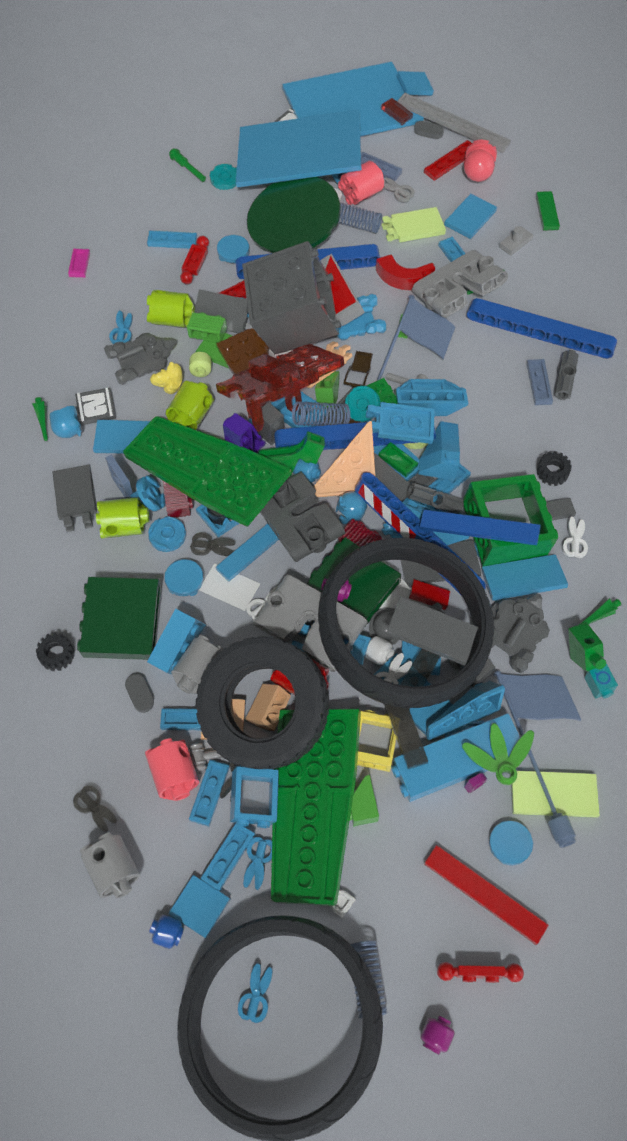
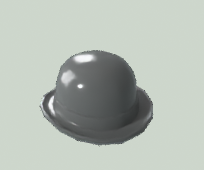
M383 608L373 615L369 625L371 638L378 636L389 641L392 645L399 641V639L386 634L395 611L394 608Z

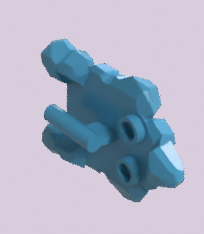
M375 294L357 297L365 313L338 328L339 334L336 336L341 341H346L350 336H365L366 332L368 334H375L376 332L384 333L386 331L385 320H374L372 315L373 307L377 306V296Z

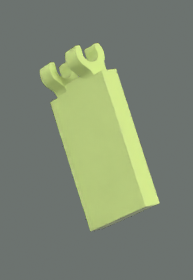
M437 207L393 214L391 218L389 216L382 217L383 223L381 225L383 230H386L388 233L386 235L387 241L398 239L399 242L445 235L446 228Z

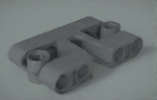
M301 471L288 478L260 511L295 562L313 552H323L328 543L345 534L342 524L326 503L311 508L319 499L315 495L316 490Z

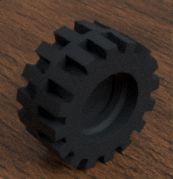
M550 451L540 458L537 466V475H539L538 478L540 480L543 479L544 484L547 482L549 486L552 484L558 486V483L562 485L567 481L572 465H570L571 461L567 460L568 457L566 455L562 456L563 453L561 452L557 454V451L553 453ZM555 465L559 467L561 471L552 472L547 468V466Z
M52 633V636L47 634L45 639L42 637L40 639L41 643L38 642V648H36V656L42 666L51 671H55V669L61 671L62 667L64 669L67 668V664L72 663L71 658L74 659V648L70 640L61 633L59 635ZM55 646L63 647V652L60 656L56 658L48 657L47 654L51 648Z

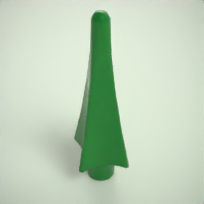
M37 397L32 405L42 430L43 439L47 441V406H45V402L42 401L41 397Z
M609 598L580 624L585 622L591 624L616 614V610L621 606L620 600L615 599L611 601Z

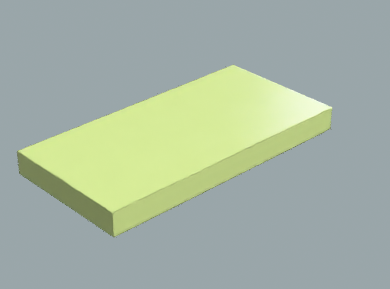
M517 771V779L511 784L513 814L553 816L536 772ZM540 772L557 814L562 813L563 816L598 818L600 816L596 774Z

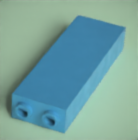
M509 713L394 758L391 769L395 778L399 777L402 784L400 785V790L403 797H407L409 802H412L472 778L482 772H487L488 770L480 767L468 757L462 748V744L465 742L470 743L485 751L495 760L490 744V728L493 723L497 724L506 743L508 757H510L520 736Z

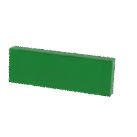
M537 192L536 200L543 231L559 230L560 224L553 192Z

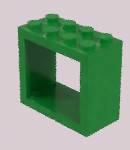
M535 474L470 482L463 498V507L466 515L490 518L485 502L522 498L530 523L540 525L537 545L473 537L482 566L548 556L558 540V532L554 529L552 515L548 512L546 499L542 496L541 486Z

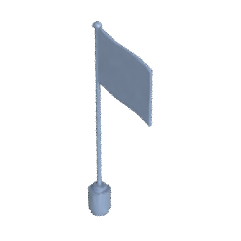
M409 295V301L377 380H380L400 331L444 360L455 326L446 318L415 300L414 295Z
M500 671L494 672V676L497 677L499 684L505 687L504 696L521 737L524 735L518 718L533 720L573 719L581 721L563 677L548 674L518 676L501 674ZM530 749L528 755L553 813L548 826L554 841L560 848L570 846L576 843L574 829L567 815L557 814Z

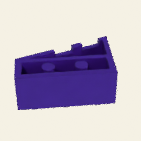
M237 413L225 419L223 423L225 441L258 453L266 445V442L262 440L254 426Z

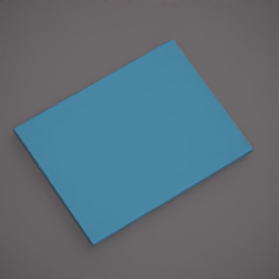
M393 62L282 84V89L297 119L359 110L361 136L415 125L416 122L424 120L422 116L397 105L399 98L405 92L397 77L398 71Z
M359 110L240 127L236 172L237 187L362 170Z

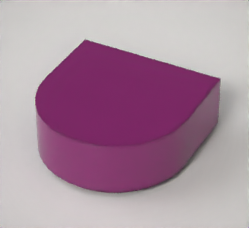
M482 772L468 780L464 788L468 793H472L487 782V777Z

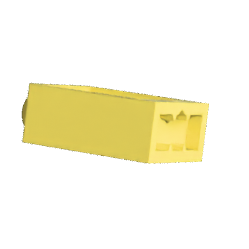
M371 710L361 711L360 733L362 723L393 730L388 756L384 757L358 751L357 766L390 772L399 718L391 714L379 715Z

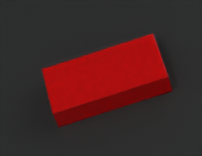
M415 579L412 582L409 599L431 606L439 603L443 610H446L450 597L449 590Z

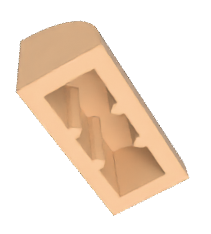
M262 684L247 714L246 720L260 728L275 731L279 722L280 710H285L291 695L279 685Z

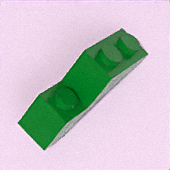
M307 431L303 440L294 446L261 449L258 454L290 468L293 473L298 459H302L306 463L317 464L325 447V439L320 435Z

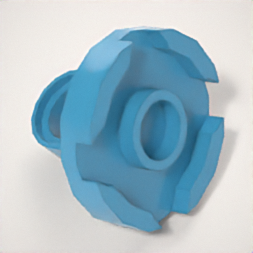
M146 476L137 480V491L131 494L130 498L139 497L145 507L155 512L161 510L166 505L164 493L160 494L158 490L160 485L155 479Z

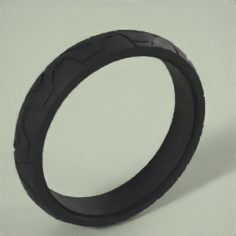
M388 538L361 546V548L351 552L336 566L328 577L321 593L318 624L320 625L319 633L326 655L340 676L354 689L386 705L401 708H422L442 703L457 696L479 676L487 662L493 644V612L490 601L479 579L457 556L427 541L412 538ZM387 560H405L419 563L443 575L462 595L470 611L472 623L478 627L471 654L464 668L448 680L423 687L394 684L369 672L352 656L338 628L336 615L337 598L344 583L360 569L373 563Z
M286 915L268 916L243 923L227 932L209 947L194 967L182 994L178 1013L177 1039L179 1054L187 1080L198 1099L214 1117L224 1125L245 1136L262 1141H294L318 1134L335 1124L353 1108L363 1095L375 1072L383 1038V1017L380 997L375 981L362 957L348 941L327 926L310 919ZM273 936L301 937L314 941L330 950L344 965L354 982L360 999L363 1022L359 1053L354 1067L343 1086L320 1108L304 1116L286 1120L257 1116L247 1112L231 1101L221 1091L209 1072L203 1055L200 1037V1022L204 1000L219 970L242 948L253 942Z

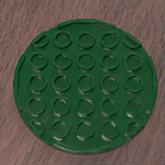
M318 177L271 184L255 198L249 208L247 229L251 239L259 248L272 253L307 241L312 248L318 246L331 235L330 232L339 222L341 204L338 194L332 185Z

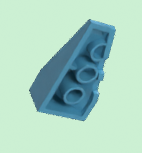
M441 421L435 431L436 438L432 444L427 445L420 457L418 474L455 480L460 463L458 424Z
M492 681L476 684L428 726L426 736L428 741L500 711L505 687Z

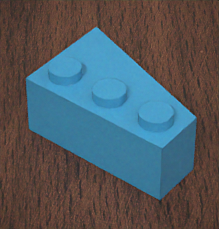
M175 609L147 662L168 674H172L171 671L181 656L188 649L192 640L198 638L206 624Z

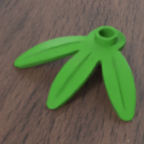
M495 723L491 724L490 744L495 760L485 751L470 743H463L462 748L477 765L496 773V778L501 784L511 785L517 779L516 768L523 762L531 749L534 731H527L519 739L510 757H508L503 734ZM507 772L510 777L505 778L502 773Z

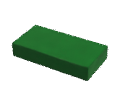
M391 442L378 454L383 461L404 477H407L418 466V462Z

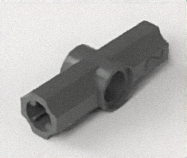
M568 350L563 353L555 396L560 400L570 399L579 357L575 350Z
M413 482L407 490V498L455 514H459L464 506L462 498ZM437 495V500L433 502L434 496Z

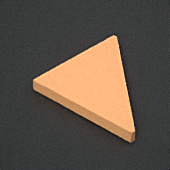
M372 421L366 424L313 486L317 497L342 496L348 491H355V486L363 473H371L376 477Z

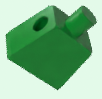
M585 622L568 628L570 659L584 671L603 669L607 663L604 659L603 643L589 624Z

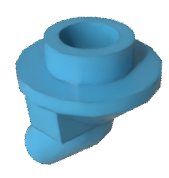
M386 522L382 524L383 528H381V531L384 535H390L392 538H402Z

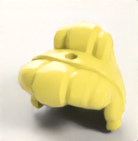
M170 362L166 371L161 369L160 372L152 374L150 381L155 386L163 387L166 393L174 394L179 390L182 383L181 367L177 363Z

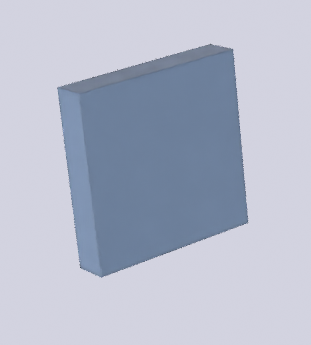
M112 454L105 457L111 478L123 496L130 498L133 492L128 478Z

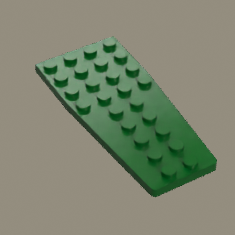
M158 416L154 417L123 451L125 457L200 504L246 527L251 524L292 474L290 468L249 449L239 447L236 444Z
M329 709L325 729L322 731L318 742L314 744V747L296 762L274 769L278 770L277 821L272 823L271 900L273 902L334 906L338 902L357 775L361 711L359 709ZM280 710L277 734L288 725L294 710Z

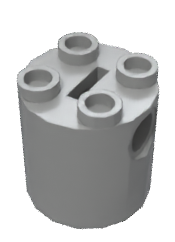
M199 635L198 638L192 640L188 649L171 671L178 688L188 694L197 693L198 684L201 682L200 678L204 670L208 668L207 665L224 649L219 645L215 647L203 635Z
M108 832L99 837L100 841L93 845L84 846L80 852L82 854L81 859L99 896L106 898L115 895L117 899L132 891L130 885L139 879L140 873L120 835L112 836L111 832Z

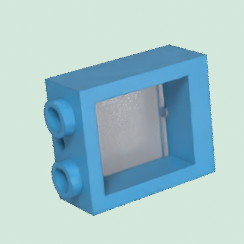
M237 766L232 771L230 822L236 823V826L240 827L257 824L258 828H270V825L277 821L278 770L252 769Z

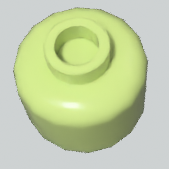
M205 352L193 353L189 359L190 373L200 378L210 374L212 367L211 357Z

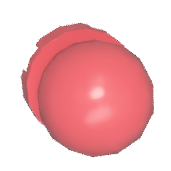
M480 139L473 141V144L467 147L464 171L469 179L481 182L487 180L492 175L497 156L495 145L493 147L489 144L488 140Z

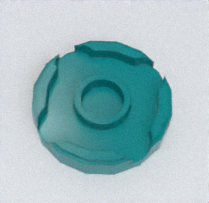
M231 164L215 166L214 170L210 171L211 184L220 190H229L236 187L237 167L234 168Z
M358 386L353 388L350 394L347 395L345 404L348 405L350 417L353 420L367 422L373 419L366 418L368 405L380 407V398L372 388Z

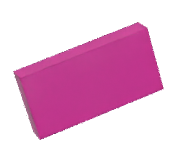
M73 248L68 271L69 277H86L90 258L89 249Z

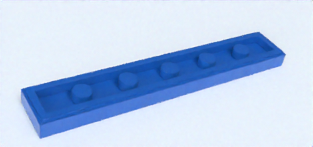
M424 510L420 530L537 545L540 525Z

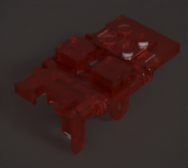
M312 344L295 348L286 354L277 355L276 358L263 354L248 361L249 368L239 372V375L234 374L230 379L217 383L216 389L218 393L228 398H231L230 392L235 391L238 393L240 400H245L248 418L252 419L254 428L259 432L264 424L261 407L266 402H275L285 397L286 407L292 412V397L295 396L296 402H302L300 389L319 381V377L345 365L344 357Z

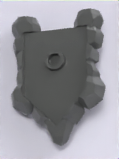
M142 333L133 342H116L114 345H106L104 350L108 359L117 357L122 369L118 370L115 376L119 384H124L127 380L132 381L136 377L144 376L145 373L149 374L152 371L160 372L161 369H164L166 358L170 350L175 346L176 340L174 338L155 337L150 333Z
M534 594L527 599H519L516 603L514 600L504 599L498 604L499 611L497 612L496 619L494 618L492 648L496 645L511 655V668L519 673H523L528 669V663L532 662L534 657L532 652L535 651L536 644L549 635L550 629L547 622L543 621V598L541 594Z

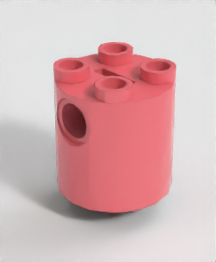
M367 161L362 164L361 171L348 172L341 176L338 187L343 191L347 204H359L360 201L383 190V173L374 162Z
M171 738L161 741L160 746L145 752L160 798L179 801L187 798L190 795L189 792L198 786L199 780L185 740L172 741Z

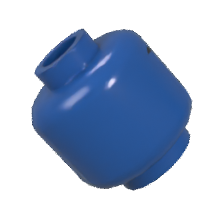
M165 914L160 916L159 920L154 919L149 933L153 934L152 942L167 949H171L174 945L178 946L184 928L181 927V921Z

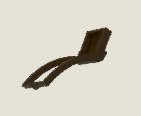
M356 351L354 361L347 370L343 382L344 385H350L353 388L365 386L368 375L371 372L372 353ZM350 370L366 373L363 385L346 382Z

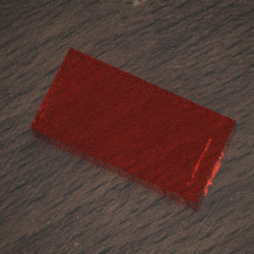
M393 98L381 105V110L401 125H404L413 118V113Z

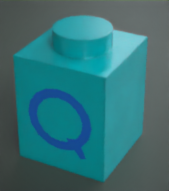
M607 664L603 669L588 671L584 677L595 699L599 697L605 699L612 696L618 686Z

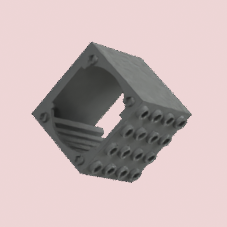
M308 241L242 264L250 325L274 355L339 334L338 328L341 327V322L337 321L331 287V281L334 278L332 273L328 274L318 258L317 248L313 249Z

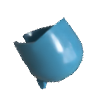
M67 406L50 413L51 429L56 436L60 438H71L76 434L78 437L81 436L82 429L80 421H77L78 414L75 406Z
M348 491L339 496L336 512L340 511L345 516H339V521L346 525L351 519L361 521L366 512L367 503L355 491Z

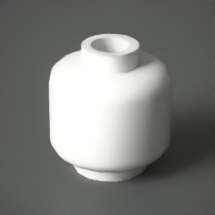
M375 636L369 642L365 657L367 660L382 666L394 656L393 645L389 641Z

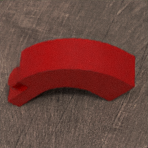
M392 254L376 259V272L386 284L401 290H412L413 285L417 281L435 272L433 263L417 268H405L395 261Z

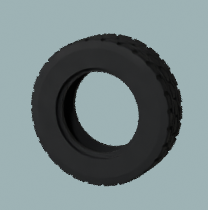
M257 636L256 638H246L243 641L230 644L228 648L225 647L217 654L218 656L214 657L207 665L208 668L204 670L196 693L198 694L196 698V716L198 724L201 726L200 730L204 738H207L208 744L213 750L217 751V754L229 762L252 769L281 768L301 759L320 739L327 723V715H329L327 684L316 663L296 646L273 637ZM260 669L278 670L288 678L294 689V714L288 725L278 734L263 739L252 738L238 727L233 718L231 702L234 690L239 682L251 672Z

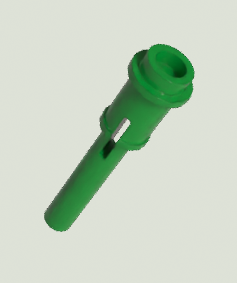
M173 148L170 150L169 156L171 160H175L181 167L188 169L201 182L206 180V177L188 162V159L180 153L179 149Z

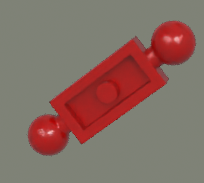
M199 236L196 240L197 245L192 244L181 267L180 280L183 284H190L193 281V275L198 276L208 253L209 240L206 236Z
M442 962L437 967V975L443 981H450L456 976V978H462V982H476V978H485L487 983H498L499 979L508 978L509 981L517 983L523 979L524 970L517 963L509 964L505 968V966L463 965L454 967L449 962Z

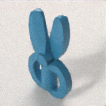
M118 311L116 315L118 328L113 329L109 334V339L113 344L116 342H128L132 339V334L129 330L132 324V314L128 313L125 320H123L122 311ZM116 333H118V334H117V339L114 340V339H113V338H114V335H115ZM127 333V334H128L127 338H126L125 340H123V339H124V334Z
M255 837L247 847L248 858L253 862L245 872L243 885L244 888H248L255 875V889L259 890L264 880L263 864L269 863L272 860V841ZM258 842L256 854L253 855L251 852L252 846ZM268 845L270 847V855L264 858L266 846Z
M259 964L254 966L251 973L250 988L252 994H245L238 1004L239 1016L243 1020H251L256 1024L262 1022L268 1013L267 1001L262 996L269 988L272 980V968L268 967L260 981L261 967ZM247 999H251L247 1015H245L243 1012L244 1003ZM259 1002H262L263 1011L259 1017H256Z

